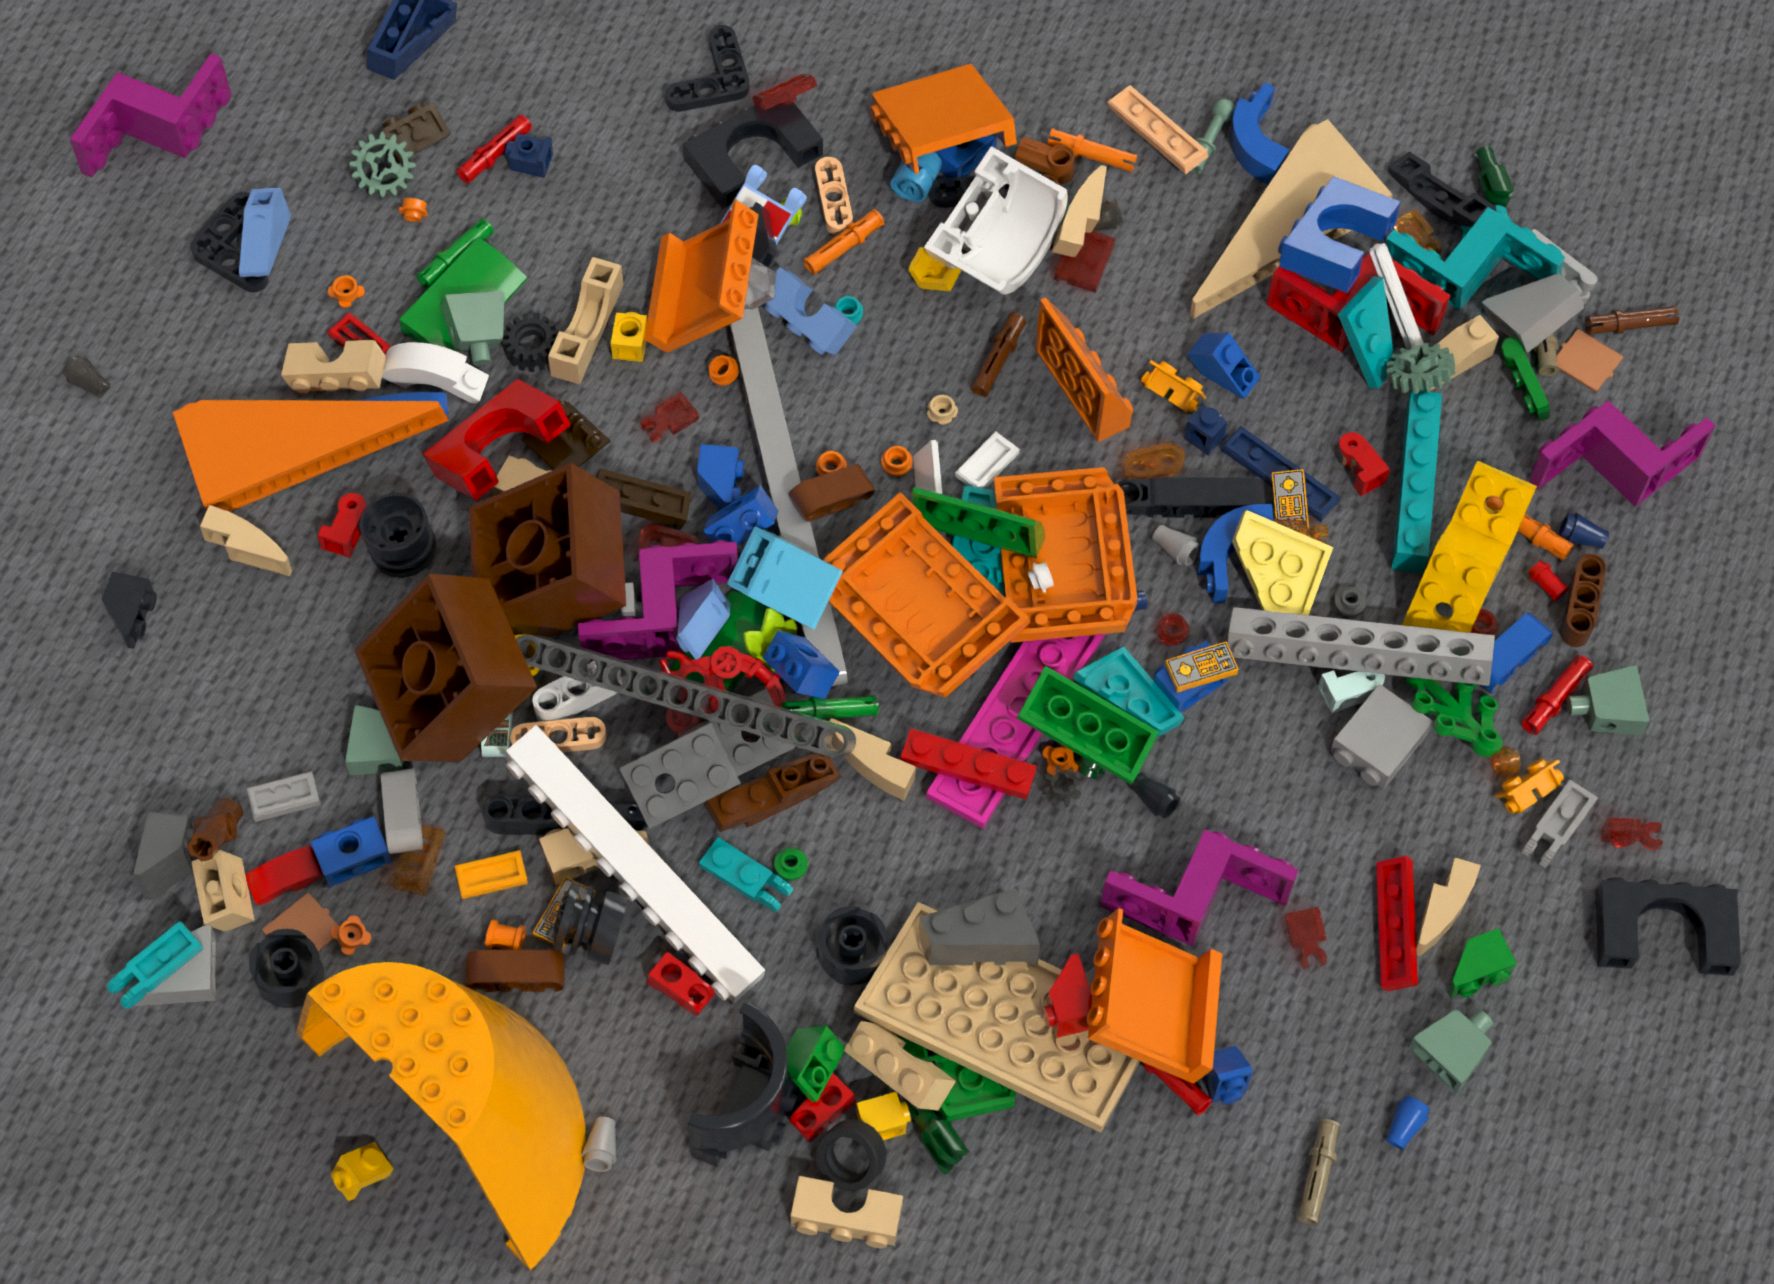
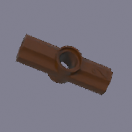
M230 797L218 800L207 816L195 818L194 833L187 844L190 856L197 857L201 862L211 860L225 842L236 840L237 824L244 814L240 803L232 801Z

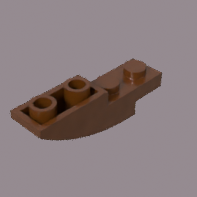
M813 753L768 770L764 778L723 792L707 800L705 807L719 832L743 823L746 827H750L814 796L839 780L840 774L829 756Z

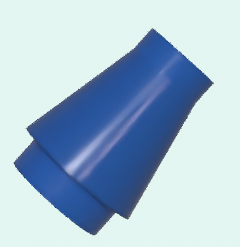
M1406 1095L1403 1101H1398L1391 1127L1385 1140L1400 1150H1404L1407 1143L1429 1119L1427 1114L1430 1108L1423 1102Z

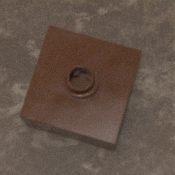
M569 463L469 507L472 577L490 579L514 635L526 634L551 637L578 626V623H585L626 606L620 493L618 490L573 463Z
M428 574L355 650V654L400 761L459 762L464 760L537 688L488 578Z

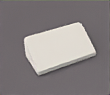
M931 440L913 456L916 487L942 494L938 442Z

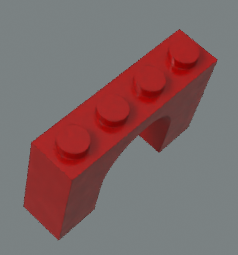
M517 379L425 451L423 456L435 477L477 501L499 483L488 459L480 455L489 443L509 433L526 432L548 444L571 424L558 400Z

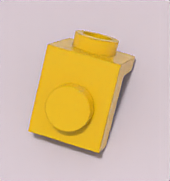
M919 247L909 266V272L918 287L926 290L951 291L961 272L956 267L952 270L928 256L924 247Z
M373 1142L341 1155L331 1172V1177L336 1188L343 1193L348 1201L356 1198L361 1188L388 1177L392 1173L393 1167L377 1144Z

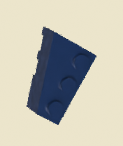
M393 0L368 48L367 70L395 80L456 22L457 3L450 0Z

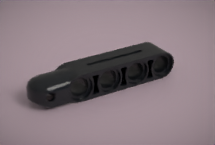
M1156 477L1151 479H1124L1117 483L1123 490L1124 496H1128L1134 501L1133 503L1125 504L1126 509L1129 510L1126 511V515H1146L1150 518H1153V515H1162V518H1185V515H1193V518H1216V515H1224L1242 506L1267 504L1266 483L1259 478Z
M493 795L483 805L486 826L495 834L545 835L554 829L568 828V826L562 828L551 815L553 809L545 801L540 804L532 795ZM605 798L628 823L638 821L637 826L632 827L635 831H641L648 826L635 801H610ZM499 811L507 813L499 819L492 817L494 813ZM530 812L540 813L535 819H527L525 817Z

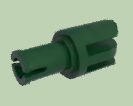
M1491 147L1479 148L1476 151L1475 158L1481 170L1478 175V182L1485 200L1494 206L1501 205L1506 207L1514 192L1507 170L1504 166L1498 165Z
M909 1105V1113L922 1131L919 1138L920 1142L943 1174H948L953 1169V1165H957L963 1156L967 1155L970 1151L948 1120L938 1119L933 1110L920 1109L914 1106V1109L912 1105Z

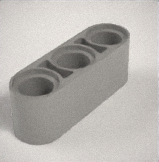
M414 768L381 773L385 832L389 854L423 849L419 796L416 790L417 780Z

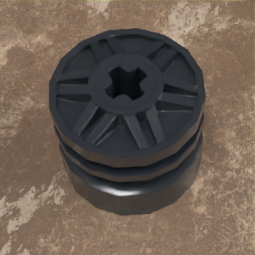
M393 492L379 496L365 508L359 524L360 531L371 559L379 571L390 577L405 578L416 575L429 566L435 557L437 543L426 511L416 498L405 493Z
M572 881L570 888L561 899L553 927V950L561 952L566 937L573 939L569 952L570 955L574 956L581 942L588 943L587 959L609 965L622 924L628 896L606 891L600 904L593 903L594 887L588 886L585 898L582 900L577 898L580 883Z

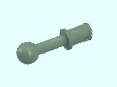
M1219 99L1213 104L1211 110L1212 121L1203 138L1195 139L1208 151V158L1216 151L1213 142L1223 123L1233 118L1235 106L1228 99ZM1206 158L1203 162H1201L1199 165L1193 168L1190 172L1199 175L1204 165L1206 164L1208 158Z

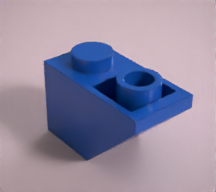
M1229 332L1203 333L1187 354L1201 375L1242 399H1245L1260 379V375Z
M701 444L697 468L698 487L721 510L741 496V488L736 487L737 479H743L744 460H739V448Z
M1237 1046L1214 1051L1213 1070L1204 1076L1210 1097L1213 1099L1212 1103L1221 1100L1223 1104L1235 1103L1241 1100L1242 1095L1246 1093L1253 1071L1251 1065Z

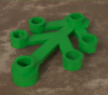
M1405 677V681L1410 687L1421 690L1415 694L1411 701L1412 708L1418 713H1429L1437 716L1433 723V729L1436 733L1442 736L1450 735L1470 741L1472 750L1483 757H1491L1500 751L1503 741L1498 732L1493 729V715L1499 706L1498 702L1490 696H1482L1476 705V711L1480 714V723L1471 716V694L1477 684L1455 682L1454 688L1457 691L1456 701L1436 680ZM1428 689L1443 705L1434 703L1432 696L1422 691ZM1456 722L1461 723L1464 727L1457 726Z

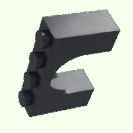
M784 90L774 95L766 96L754 106L742 109L737 115L726 121L716 123L711 129L699 135H694L683 143L684 161L722 209L733 203L746 180V177L728 155L731 148L739 141L750 137L771 139L781 146L798 168L823 155V138Z
M1611 877L1602 880L1595 891L1598 967L1633 968L1639 958L1638 917L1652 909L1675 911L1691 923L1698 939L1700 974L1734 976L1741 966L1737 889L1726 888L1721 884L1701 887L1692 886L1688 882H1677L1674 884H1659L1656 880L1628 882L1623 878Z

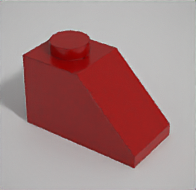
M1078 953L1070 956L1048 993L1047 1006L1043 1007L1045 1023L1047 1027H1053L1056 1038L1089 1030L1087 1016L1091 1009L1092 994L1090 993V986Z

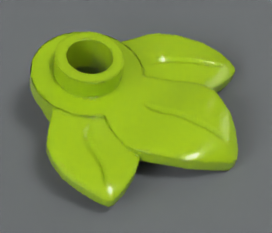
M767 608L761 631H746L743 636L749 655L754 659L759 658L762 660V665L768 670L775 671L763 659V656L777 631L797 635V627L794 619L791 618L784 621L779 612L772 608Z

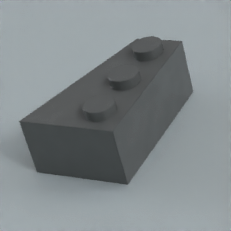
M1016 888L920 916L918 938L929 965H973V962H994L995 965H1005L1006 962H1027V965H1038L1040 942Z

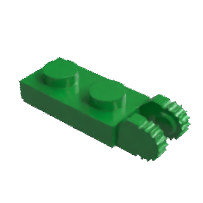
M1507 338L1501 345L1503 360L1508 368L1513 369L1511 375L1516 387H1523L1526 392L1523 400L1529 414L1535 412L1539 421L1549 419V403L1522 346L1517 339Z

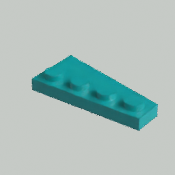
M964 486L962 500L997 509L995 490ZM954 535L952 546L1004 596L1001 548Z

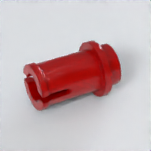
M1540 561L1528 572L1531 576L1530 581L1532 583L1536 582L1555 602L1569 588L1553 573L1549 563L1545 564L1543 561Z

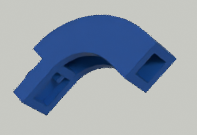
M1265 82L1258 92L1253 91L1248 101L1240 98L1237 102L1230 131V142L1232 151L1240 165L1253 177L1269 185L1288 157L1289 149L1267 138L1258 125L1271 106L1275 91L1274 86Z
M1254 504L1236 508L1221 516L1206 533L1198 560L1197 575H1206L1205 589L1206 593L1212 592L1213 603L1226 602L1229 590L1226 560L1236 551L1232 539L1242 512L1248 510L1273 521L1272 504Z

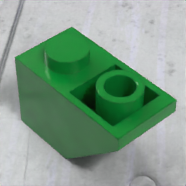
M1499 928L1468 939L1447 991L1450 998L1459 994L1462 998H1466L1477 993L1480 990V986L1491 983L1492 986H1498L1511 978L1510 975L1517 963Z
M828 1026L797 1028L786 1048L790 1076L811 1102L818 1101L845 1049V1046Z

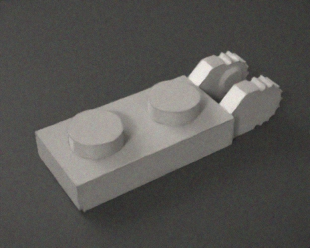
M1569 780L1535 827L1534 834L1521 853L1528 857L1534 852L1540 839L1543 838L1552 844L1548 851H1545L1539 865L1546 868L1558 850L1564 848L1592 809L1598 797L1572 780Z

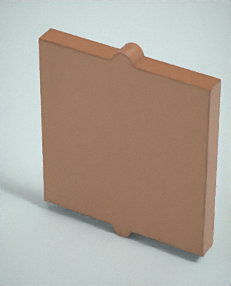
M1577 329L1567 343L1561 345L1562 350L1556 356L1560 371L1596 393L1608 378L1613 377V371L1624 358L1580 329Z
M307 893L265 926L262 931L266 936L279 929L301 931L315 944L319 952L334 940L330 932L332 927L338 924L329 916V909H323Z

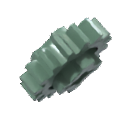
M381 132L379 139L375 140L374 136L369 134L368 143L366 144L359 140L358 147L360 151L352 150L351 156L357 160L349 162V168L356 170L351 175V179H360L361 182L358 185V189L362 190L367 187L369 189V197H372L375 192H379L380 199H384L386 192H390L393 197H396V189L399 188L405 191L407 185L404 181L412 182L414 176L408 172L415 170L416 167L415 163L408 162L414 155L413 151L405 152L407 143L404 141L398 145L396 143L397 135L393 134L390 140L385 139L384 132ZM384 147L383 150L376 153L370 152L371 149ZM394 152L399 155L403 167L395 162ZM388 155L387 168H384L383 172L381 171L377 177L378 164ZM362 165L369 169L372 175L370 180L365 176ZM392 178L396 180L391 184L381 185L382 181Z
M1428 343L1423 345L1412 344L1410 350L1401 348L1400 355L1392 354V361L1386 363L1389 383H1392L1394 389L1401 387L1402 393H1406L1409 390H1413L1414 394H1418L1419 391L1430 393L1432 387L1441 389L1442 382H1451V376L1456 373L1453 353L1450 354L1447 347L1440 349V344H1435L1433 347H1429Z

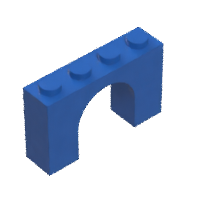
M1333 176L1326 187L1321 186L1315 202H1309L1303 218L1295 221L1291 234L1282 238L1278 248V253L1281 254L1279 267L1348 293L1360 276L1364 252L1334 241L1322 232L1328 229L1344 228L1384 242L1396 226L1401 201Z

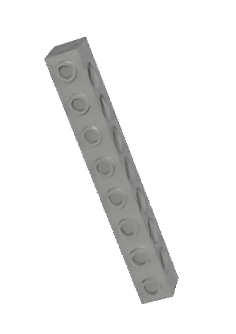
M1233 607L1228 633V646L1234 658L1489 686L1495 635Z

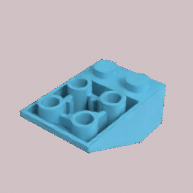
M755 526L727 585L815 630L843 571L780 536Z

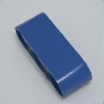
M1530 612L1524 614L1494 641L1489 686H1481L1490 694L1494 693L1495 690L1493 688L1498 684L1503 685L1517 672L1515 668L1520 664L1522 666L1525 665L1538 653L1536 649L1541 645H1547L1554 633Z

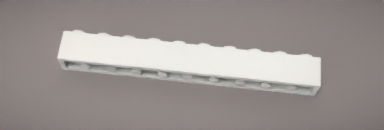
M537 725L506 750V760L508 763L505 765L512 775L518 780L523 777L530 785L528 790L540 804L545 801L553 809L551 815L562 828L568 826L576 834L573 838L583 851L588 852L591 850L598 858L596 861L598 867L608 877L613 874L620 881L621 885L619 888L622 893L628 896L630 901L636 899L644 907L642 913L652 925L660 924L667 932L665 938L670 945L677 951L682 948L690 957L688 960L690 966L700 976L705 973L712 980L713 984L711 987L722 1000L725 1001L729 998L735 1003L764 977L765 969Z

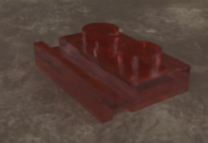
M1094 231L1091 233L1085 232L1083 246L1076 257L1061 256L1055 271L1054 280H1065L1069 285L1096 293L1114 249L1116 238Z

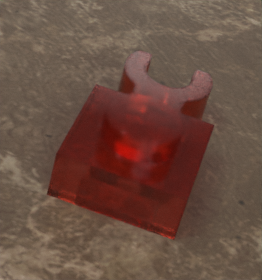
M680 391L655 407L657 416L650 415L644 417L640 421L642 431L649 427H655L656 430L649 434L651 442H656L663 437L664 431L667 429L675 435L699 420V413Z
M1315 907L1286 913L1285 920L1292 948L1302 946L1303 953L1300 956L1301 967L1304 970L1309 968L1307 960L1309 955L1317 956L1320 966H1325L1327 963L1326 953L1318 947V943L1327 940L1320 908Z

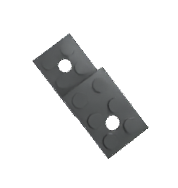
M766 688L748 696L749 698L774 705ZM743 704L739 709V717L743 722H746L750 716V711ZM773 714L769 721L771 729L775 732L781 726V720L777 714ZM702 719L678 731L679 738L620 766L619 769L649 829L741 784L738 776L794 749L795 746L763 736H759L753 742H748L742 738V730ZM667 773L673 776L675 784L669 792H660L656 789L655 780L660 774Z

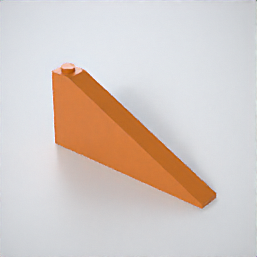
M200 400L196 403H188L181 409L173 412L204 507L208 509L209 505L229 512L449 421L439 401Z

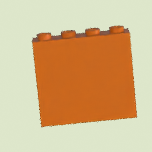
M972 64L871 93L873 105L870 106V114L873 122L879 123L883 136L889 137L893 150L899 151L903 164H908L914 174L919 173L917 157L991 134H996L1005 147L1017 144L1014 117Z
M734 200L730 219L685 241L680 240L671 233L661 237L644 340L664 352H671L743 319L759 214L738 200Z
M1118 908L1107 918H1103L1097 928L1099 941L1098 950L1093 960L1096 968L1094 980L1090 988L1092 1003L1087 1016V1023L1089 1024L1088 1039L1194 1084L1213 1070L1222 953L1213 949L1208 950L1201 957L1187 953L1122 924L1123 909Z

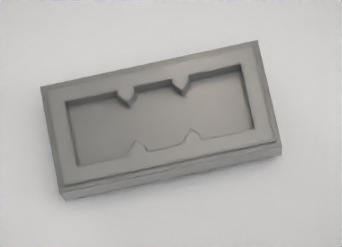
M625 583L626 606L621 608L622 617L644 618L643 602H637L633 583Z
M312 771L247 788L255 822L321 805Z

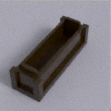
M601 468L595 475L596 478L619 491L622 513L674 526L676 530H681L686 523L691 492Z

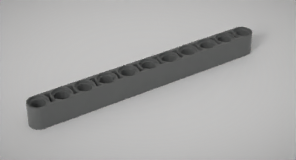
M524 634L516 639L528 666L830 757L848 755L856 746L854 732L843 725L542 635ZM531 641L536 645V653L532 658L527 652L528 644ZM561 650L566 654V662L562 667L557 662V655ZM591 659L595 661L597 666L596 672L592 676L587 671V664ZM621 668L627 674V680L623 685L617 680V673ZM651 677L657 681V690L654 694H651L647 688V682ZM682 686L688 692V698L685 703H681L677 696L678 690ZM712 695L716 696L719 702V707L715 713L711 712L708 707V700ZM743 704L750 711V716L746 722H743L739 717V709ZM773 714H777L781 720V726L776 732L771 729L769 724ZM805 723L809 724L812 728V736L808 741L804 740L800 734L801 727ZM836 732L840 733L844 740V744L839 751L831 743L832 737Z

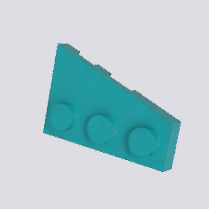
M1373 276L1343 308L1338 316L1368 387L1379 389L1388 379L1386 363L1392 361L1391 355L1394 353L1383 277Z
M1125 647L1076 671L1073 676V680L1088 691L1160 731L1157 738L1181 725L1185 718Z

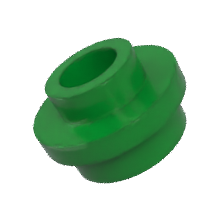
M786 848L780 851L775 858V871L782 879L788 881L798 880L807 871V857L799 849ZM789 859H794L797 861V864L789 867L785 862Z

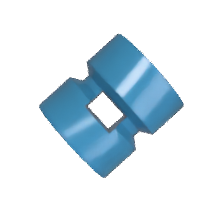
M935 152L917 157L918 174H914L909 165H904L901 160L900 166L897 168L890 183L895 194L916 203L926 199L932 187V182L935 181L942 166L941 158Z

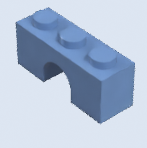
M779 267L758 296L766 303L764 308L776 318H779L780 315L788 321L786 327L798 336L802 334L810 339L808 345L821 355L824 352L835 355L856 329L857 325L835 307L825 303L816 314L808 317L804 306L806 299L813 289L791 271Z

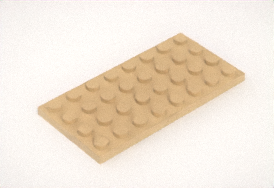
M918 902L856 1002L854 1014L1101 1133L1140 1061L1089 1040L1088 1031L1056 1038L1053 1027H1047L1045 1023L1043 1007L1047 1006L1048 993L1062 970L1038 959V965H1027V962H1006L1005 965H995L994 962H973V965H929L918 938L920 916L937 911Z

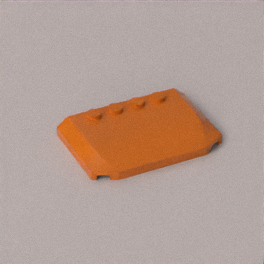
M1105 467L994 477L997 509L1040 521L1045 531V539L1037 559L1001 549L1005 595L1029 617L1031 622L1010 640L1011 643L1125 632L1137 605V591L1124 492L1118 484H1114L1109 478ZM1046 562L1055 586L1047 588L1046 593H1043L1041 588L1035 590L1028 572L1033 570V563L1038 565Z
M901 492L823 559L843 571L828 603L911 687L946 698L1031 623L1029 617L1008 596L1004 597L923 518L921 511Z

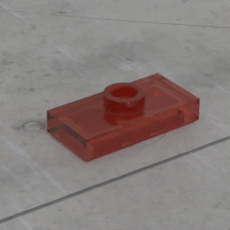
M802 73L754 95L752 100L755 108L764 110L777 104L785 106L795 102L797 95L818 85L814 76Z

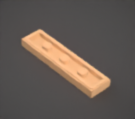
M1131 85L1108 101V107L1183 173L1187 174L1208 158V151Z

